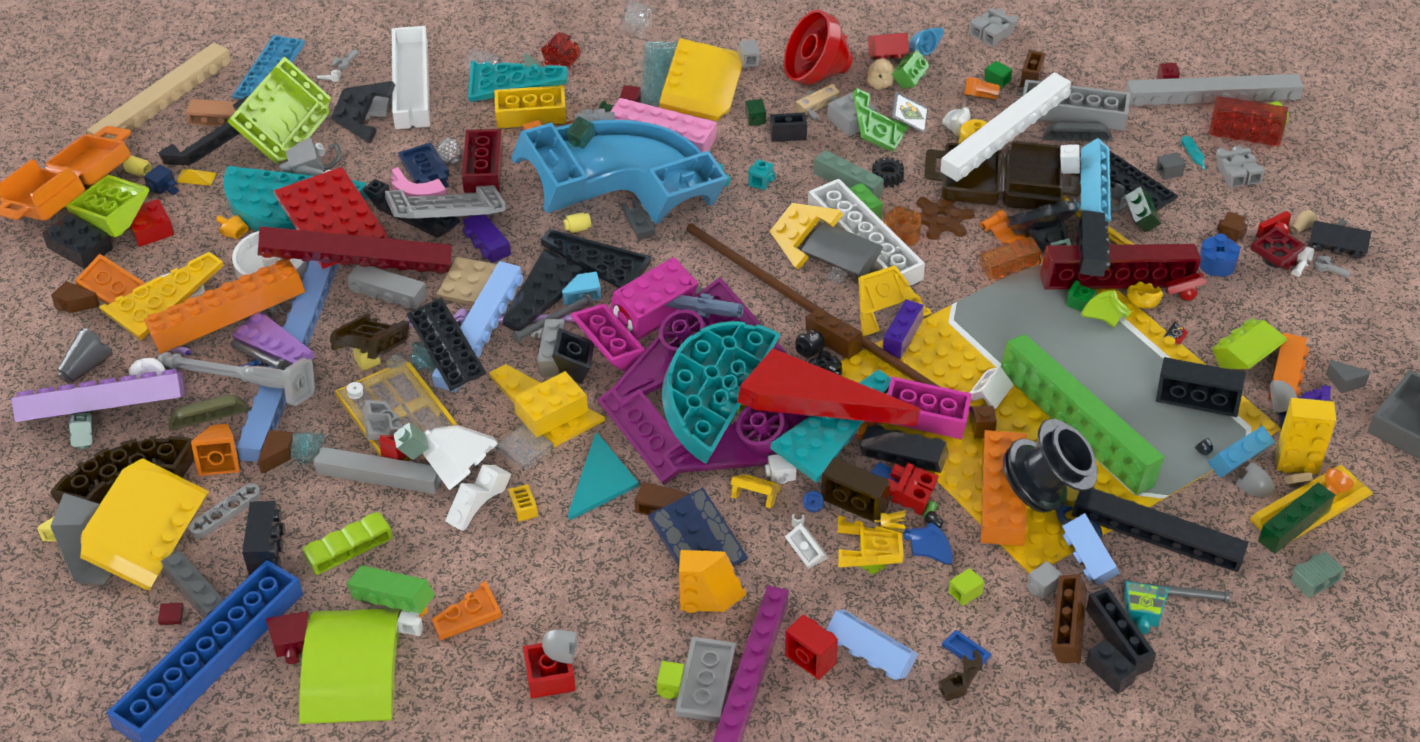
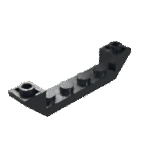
M245 96L244 98L238 100L235 104H233L235 112L244 103L248 96ZM226 122L196 143L185 148L182 152L174 144H171L158 154L164 164L189 166L239 135L240 132Z
M374 179L363 188V191L378 210L393 216L385 199V191H390L389 185ZM455 216L411 219L395 217L436 238L448 233L460 222V219Z

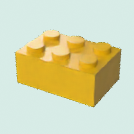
M566 371L513 397L516 415L536 438L588 412L587 395Z

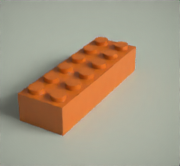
M985 430L982 454L980 543L1024 546L1026 504L1015 494L1006 478L1003 457L1006 450L1015 440L1027 439V433Z

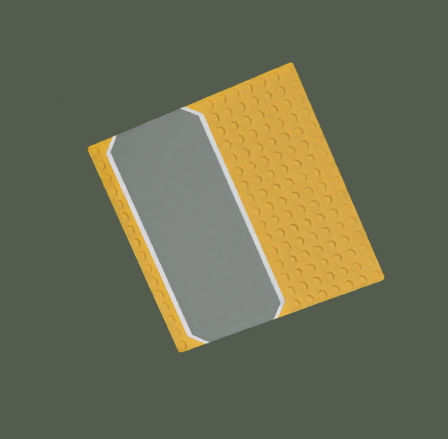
M1043 258L922 319V323L905 353L899 359L940 387L970 393L987 370L1001 366L1007 341L1026 334L1165 457L1155 486L1138 495L1133 493L1095 458L1097 481L1093 488L1129 501H1134L1149 508L1213 471L1208 462L1214 456L1259 427L1264 426L1270 436L1280 431V427L1243 395L1237 417L1156 402L1164 357L1206 364L1184 345L1176 344L1173 337H1164L1167 331L1139 307L1131 303L1117 289L1093 290L1097 291L1096 295L1106 291H1116L1118 299L1127 305V308L1131 309V314L1128 318L1121 316L1113 328L1104 321L1082 317V311L1066 306L1070 289L1044 290L1039 275ZM883 340L875 343L883 349ZM866 349L850 359L846 358L841 361V376L857 383L877 370H881L889 377L911 380ZM1014 384L998 407L994 409L997 419L996 431L1027 433V439L1038 443V429L1041 423L1052 419ZM982 398L975 401L970 400L969 406L988 404ZM969 411L962 439L894 424L879 423L887 430H900L906 434H919L926 438H939L945 441L949 453L942 472H928L938 475L937 482L981 525L984 438L974 439ZM1208 437L1213 444V451L1209 455H1202L1194 447ZM1067 486L1068 493L1065 505L1074 507L1079 491ZM1027 505L1024 546L1000 544L1028 573H1031L1046 561L1054 565L1076 551L1073 544L1069 546L1064 539L1063 534L1066 532L1062 527L1063 524L1059 522L1055 510L1049 513H1041ZM1072 509L1065 515L1067 518L1074 520L1076 517L1071 516ZM1100 526L1103 535L1111 531V529Z

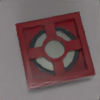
M1274 227L1251 244L1250 250L1262 256L1263 262L1268 266L1284 268L1288 271L1290 265L1292 267L1295 266L1298 254L1305 249L1306 244Z

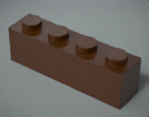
M1081 574L1059 575L1052 650L1059 663H1081L1087 588Z

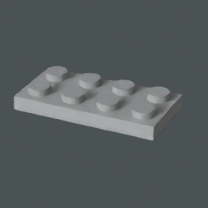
M692 637L676 704L675 716L712 722L720 721L736 653V643Z

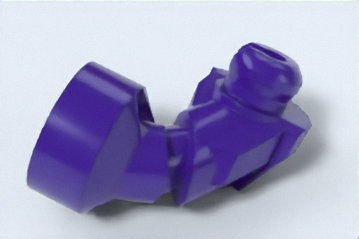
M1322 385L1319 389H1312V392L1309 390L1301 397H1298L1300 399L1330 401L1331 386Z

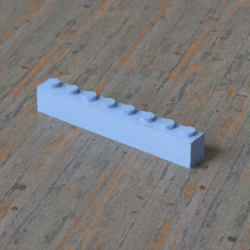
M502 261L498 262L460 327L478 358L481 356L485 343L489 342L493 329L497 328L501 315L505 314L510 300H513L516 289L523 282L520 266ZM436 368L432 374L434 386L449 391ZM459 387L452 390V392L456 393Z

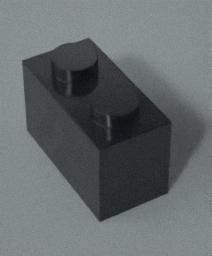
M805 112L770 114L771 141L807 140Z
M1106 639L1095 645L1088 652L1086 665L1117 694L1135 682L1138 668Z

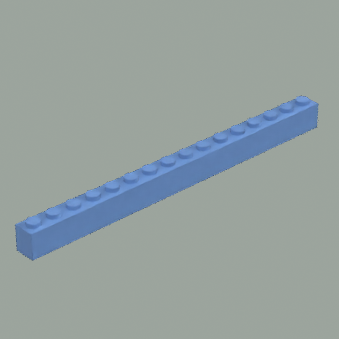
M317 261L308 262L307 271L303 273L302 284L306 292L293 299L292 309L287 313V321L282 328L306 347H308L339 263L322 269ZM259 385V392L253 399V407L248 412L246 425L242 427L241 438L235 445L240 460L258 462L269 430L276 431L286 405L285 388Z

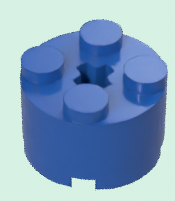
M1216 234V236L1207 238L1203 241L1199 254L1201 257L1200 269L1211 276L1225 277L1231 275L1237 266L1240 246L1224 234Z

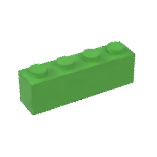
M362 565L346 583L351 596L357 601L362 600L374 605L379 604L392 609L396 608L421 614L435 596L426 579Z

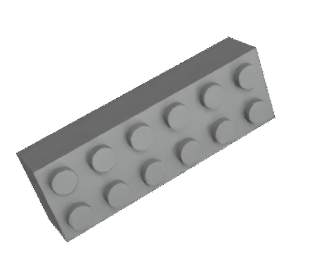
M1025 80L1023 96L1040 84L1041 81ZM1071 85L1069 97L1062 100L1056 107L1049 110L1046 115L1038 119L1051 122L1100 123L1108 129L1125 131L1130 93Z

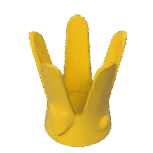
M906 510L890 514L881 513V520H874V522H881V527L904 532L898 529H905V525L896 522L905 521L904 519L897 518L904 517Z

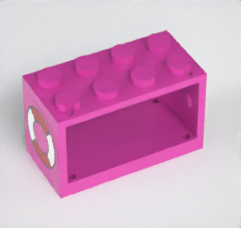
M672 257L614 291L610 310L636 340L639 341L660 328L662 321L669 314L679 310L664 305L681 295L694 297L698 282L675 257Z

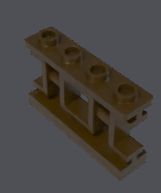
M366 313L332 331L330 335L331 350L342 349L346 346L361 349L360 353L368 352L367 358L375 360L407 341L410 322L402 320L392 325L377 322L376 318L370 320L371 315Z

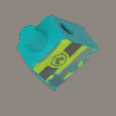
M1127 581L1124 590L1125 611L1132 621L1136 623L1140 632L1147 634L1150 631V626H1159L1169 588Z

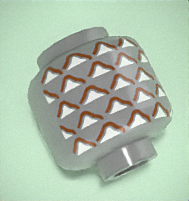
M448 137L437 144L439 147L436 151L445 164L451 163L453 165L461 160L460 156L463 154V150L456 139Z

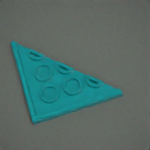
M598 433L594 435L568 513L569 521L639 487V482Z

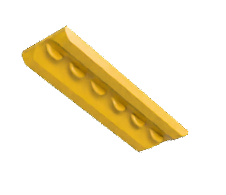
M1338 465L1335 469L1348 475L1354 481V486L1349 491L1338 493L1334 497L1330 511L1295 539L1373 495V491L1360 482L1343 465ZM1326 473L1256 512L1250 518V521L1261 531L1263 524L1319 482L1324 487H1327L1325 482Z

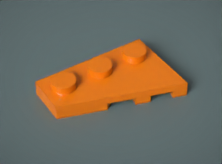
M485 580L476 591L467 593L462 601L456 605L452 604L431 620L436 634L441 641L502 618V612Z

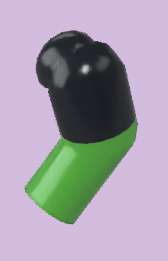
M929 501L923 514V520L927 524L933 523L941 528L943 519L939 518L940 516L936 513L937 504Z

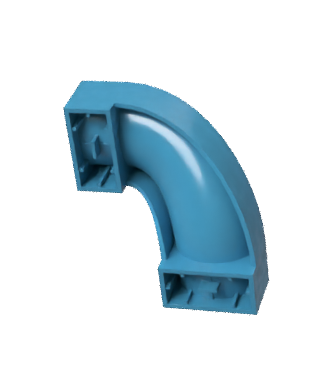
M632 120L588 121L556 128L551 122L520 132L511 157L514 164L529 160L536 168L544 189L543 209L546 213L608 192L629 190L638 197L654 223L657 224L662 222L663 218L675 206L691 197L701 195L708 206L714 204L728 179L709 150L701 152L690 140L663 126Z

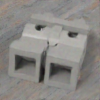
M990 8L982 17L978 16L970 22L969 35L979 40L983 39V42L996 47L998 42L1014 32V27L1018 23V17L1014 15L1006 16L1005 11L1001 8L998 10Z
M1237 145L1232 148V151H1227L1225 148L1217 149L1216 166L1224 176V180L1229 188L1244 186L1245 183L1246 185L1262 183L1265 170L1262 166H1258L1254 155L1251 154L1250 148L1243 149L1241 145Z

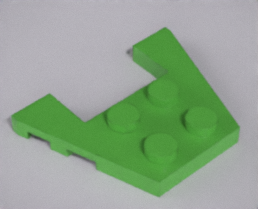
M856 88L853 91L861 138L887 151H894L910 125L898 119L894 121L869 109L870 94Z

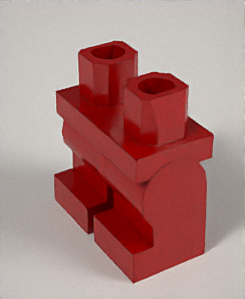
M910 463L907 464L906 468L895 464L890 477L898 480L899 483L889 478L887 479L890 481L889 495L893 496L891 502L899 503L903 507H910L915 510L914 513L922 516L939 476L913 467L914 465Z

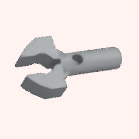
M356 49L352 50L343 59L334 58L333 68L337 67V65H339V71L349 68V61L358 55V51Z
M1318 256L1317 261L1314 262V267L1322 273L1324 271H1331L1345 278L1350 276V271L1333 265L1331 263L1332 258L1328 256Z

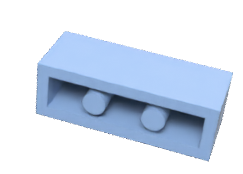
M1085 513L1062 526L1066 532L1063 534V537L1069 546L1073 544L1076 551L1073 554L1079 564L1082 562L1085 564L1086 569L1083 571L1089 581L1094 580L1096 585H1099L1120 574Z

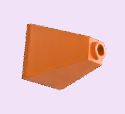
M228 424L211 425L191 441L198 476L240 472L234 436Z

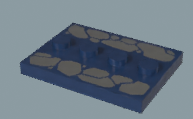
M704 488L648 516L649 521L678 567L681 550L726 552L733 567L748 558Z

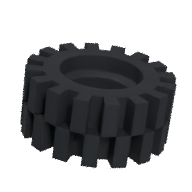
M885 157V160L880 158L879 161H875V164L873 163L872 173L884 179L883 185H885V188H888V185L892 188L894 184L898 186L899 183L903 182L904 166L898 159L894 161L892 157L891 160L888 157ZM885 171H890V172H893V173L887 174V173H883V172H885Z

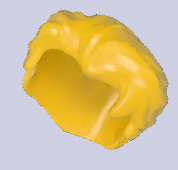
M1138 282L1134 286L1131 285L1127 290V298L1131 303L1143 309L1155 308L1163 297L1161 288L1157 287L1155 289L1151 283L1144 284L1143 282Z

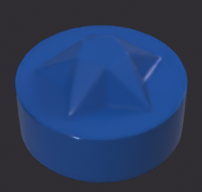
M809 491L803 497V506L809 512H818L824 506V498L817 491Z

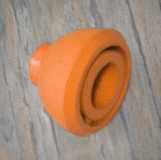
M1328 468L1325 475L1326 488L1333 492L1335 496L1338 493L1349 491L1354 486V481L1348 475L1335 468Z

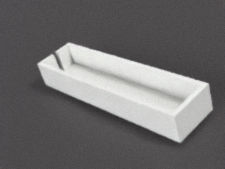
M426 26L392 28V81L396 84L392 93L395 129L411 128V126H414V128L430 127Z

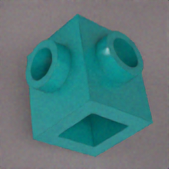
M757 159L748 171L749 186L766 190L770 182H773L775 179L774 164Z

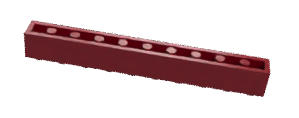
M260 226L257 256L264 258L279 257L284 260L300 259L305 262L320 261L326 264L331 262L340 263L341 265L355 264L361 267L376 266L381 269L397 268L402 271L407 269L418 272L431 271L437 274H444L449 272L451 267L452 245Z

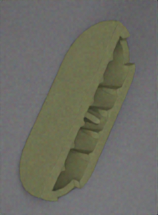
M223 395L183 405L171 414L169 431L248 412L249 407L242 398L235 395Z

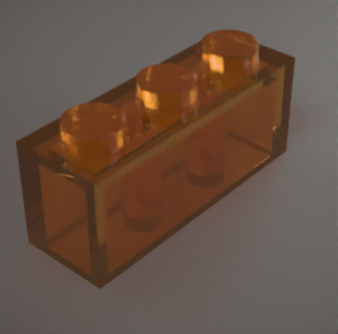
M1032 236L980 253V266L989 280L999 279L1041 264V249Z

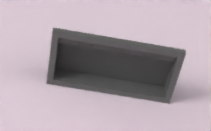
M824 222L813 232L802 248V251L819 261L861 277L869 274L883 246L838 227H832Z

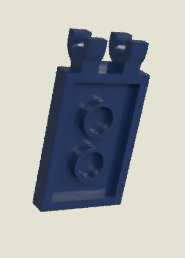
M431 142L398 152L399 159L414 183L422 184L439 179L445 188L449 187L447 183L448 176H450L449 169Z

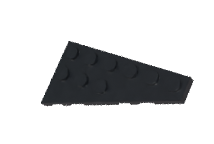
M548 229L541 238V245L589 272H597L598 277L617 288H621L640 277L651 263V256Z
M544 249L504 316L503 326L513 331H521L563 297L562 290L578 274L589 273V271Z

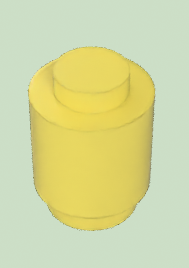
M132 155L123 163L124 170L127 173L139 177L146 175L152 170V166L147 160Z
M584 212L567 215L566 220H563L565 231L569 230L570 234L585 231L592 226L589 213L584 214Z

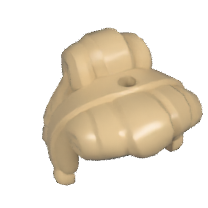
M878 59L873 62L867 72V83L869 86L877 90L892 86L893 80H895L891 75L895 70L892 63L886 59Z

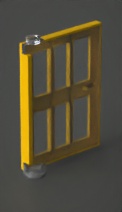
M400 353L388 358L386 369L356 381L363 386V396L361 398H349L347 395L348 385L335 390V395L366 438L362 413L365 400L386 401L390 409L399 416V422L403 427L410 422L424 432L427 429L431 431L434 428L457 425L456 421L416 369ZM368 440L381 457L379 440ZM407 456L403 461L410 460L411 458Z

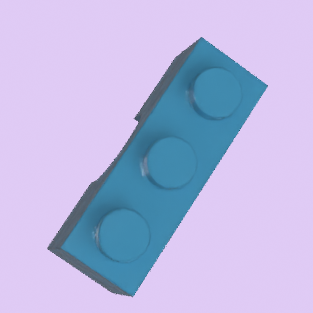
M1261 426L1219 452L1208 463L1215 473L1222 478L1249 459L1251 460L1264 452L1275 441L1264 426Z

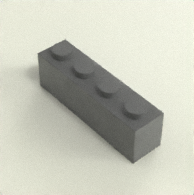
M180 550L160 561L165 576L203 619L224 601Z

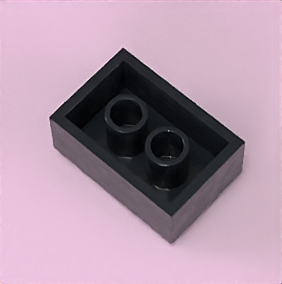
M72 213L67 214L42 233L48 249L83 269H86L99 254L104 256L113 249L108 233Z
M250 501L242 549L249 576L266 560L281 567V559L278 554L283 551L281 535H285V523H281L282 512L281 509L277 508L276 501Z

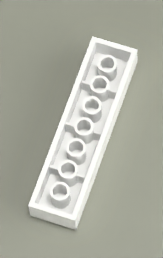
M840 179L808 191V205L841 210L844 215L836 223L835 227L883 246L870 271L871 273L895 265L909 282V286L924 279L925 263Z

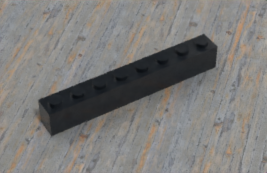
M1093 487L1087 491H1079L1071 516L1077 518L1085 513L1088 519L1095 521L1099 526L1235 572H1239L1249 543L1238 537L1221 533L1218 530L1163 513L1154 508L1137 504L1134 501L1108 494Z

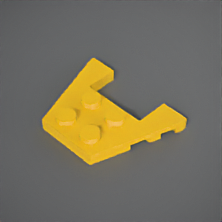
M792 203L769 232L793 266L798 270L809 257L797 248L819 220L834 227L844 214L839 209Z
M895 265L858 278L861 332L864 337L880 331L874 312L904 303L905 299L923 304L921 302L922 299L918 294L914 293L909 286V282ZM925 305L923 309V317L932 314L930 309L928 307L926 308Z
M838 516L837 533L859 535L860 551L839 549L838 567L903 563L904 553L901 532L875 526V529L865 527L861 521L856 520L855 523L845 521L846 517Z

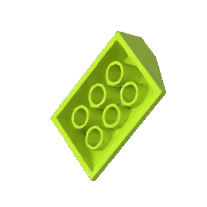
M107 174L67 204L66 208L69 213L76 215L116 238L130 227L150 190L148 187Z

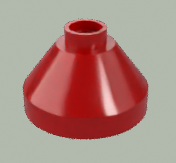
M813 10L797 23L788 39L784 52V71L790 80L802 85H811L839 73H846L852 65L853 54L849 51L836 17L822 10Z

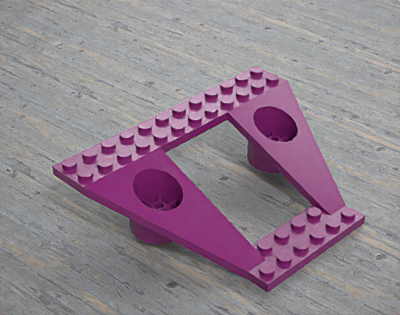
M721 277L694 297L701 298V293L710 294V296H714L713 300L742 304L743 314L741 318L710 314L709 319L702 318L697 312L688 309L677 310L669 314L662 321L659 335L620 380L597 399L663 485L679 473L764 466L768 464V456L777 455L776 452L770 449L771 443L810 417V415L755 410L747 406L739 414L737 422L727 427L707 464H705L680 443L669 424L645 396L663 387L666 371L678 350L675 346L678 344L681 346L688 337L696 334L694 332L698 333L702 328L712 324L731 321L745 322L746 325L756 326V324L763 326ZM776 342L773 349L787 354L780 344ZM756 437L758 438V442L752 441Z

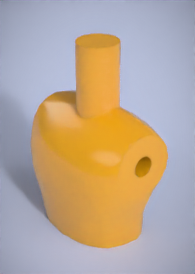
M221 215L216 217V221L222 224L219 232L225 237L237 240L249 230L248 225L238 215L229 219Z

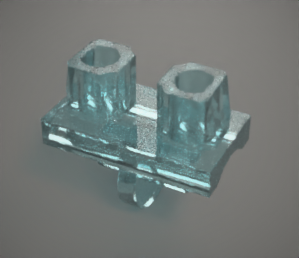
M418 342L412 343L413 352L410 356L412 366L417 370L423 368L430 374H433L436 366L424 345Z

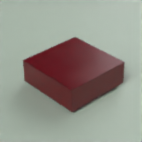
M183 602L160 604L158 624H181L184 609Z

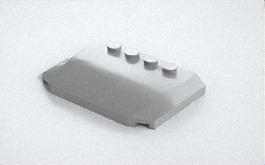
M494 185L476 186V193L406 197L404 190L385 191V199L394 217L409 219L483 215L506 211V203Z

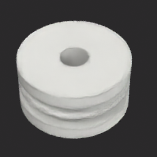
M359 382L348 384V397L351 399L361 398L363 396L362 384Z

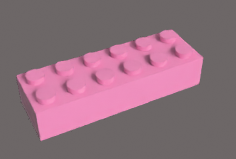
M619 98L610 111L615 112V120L647 122L673 130L690 140L701 152L708 151L717 138V122L622 98Z

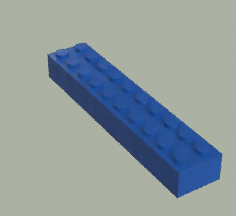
M266 560L106 712L112 728L133 742H154L268 630L266 618L282 616L303 596L299 579Z

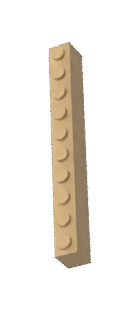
M212 43L86 130L87 134L94 135L105 126L129 129L131 131L139 128L142 123L153 118L159 111L166 109L169 104L177 101L182 95L190 92L192 88L199 83H203L211 75L216 74L222 67L227 66L231 62L228 49ZM106 134L104 137L114 139L116 136Z

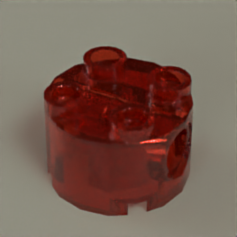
M556 33L541 48L545 65L566 66L569 69L581 55L577 42L573 43L571 41L572 37L565 33Z

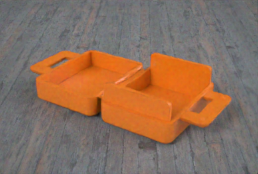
M105 126L94 135L85 134L48 160L45 169L39 168L37 162L31 159L0 182V216L13 220H19L23 216L41 221L50 219L85 191L83 184L94 185L130 157L131 153L124 140L131 135V130ZM106 134L114 135L116 137L114 139L105 138L104 136Z

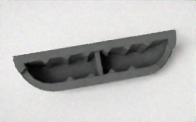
M1056 122L1049 125L1042 134V140L1094 141L1099 138L1101 141L1113 142L1110 130L1100 123Z

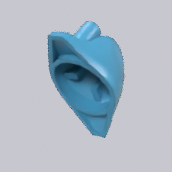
M943 28L924 29L916 33L909 41V51L914 52L918 50L922 56L931 54L944 34Z

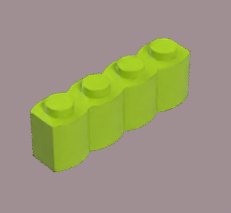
M380 512L368 514L361 521L350 523L342 530L327 534L322 540L308 543L302 549L303 555L317 576L393 539L392 530Z

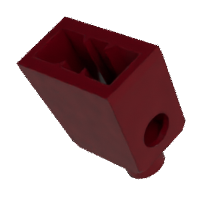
M308 611L266 618L276 656H285L287 664L298 663L299 654L303 653L306 630L310 619Z

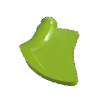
M1106 291L1092 298L1083 308L1081 316L1104 321L1114 328L1121 316L1124 318L1129 317L1131 309L1127 308V305L1118 299L1116 291Z

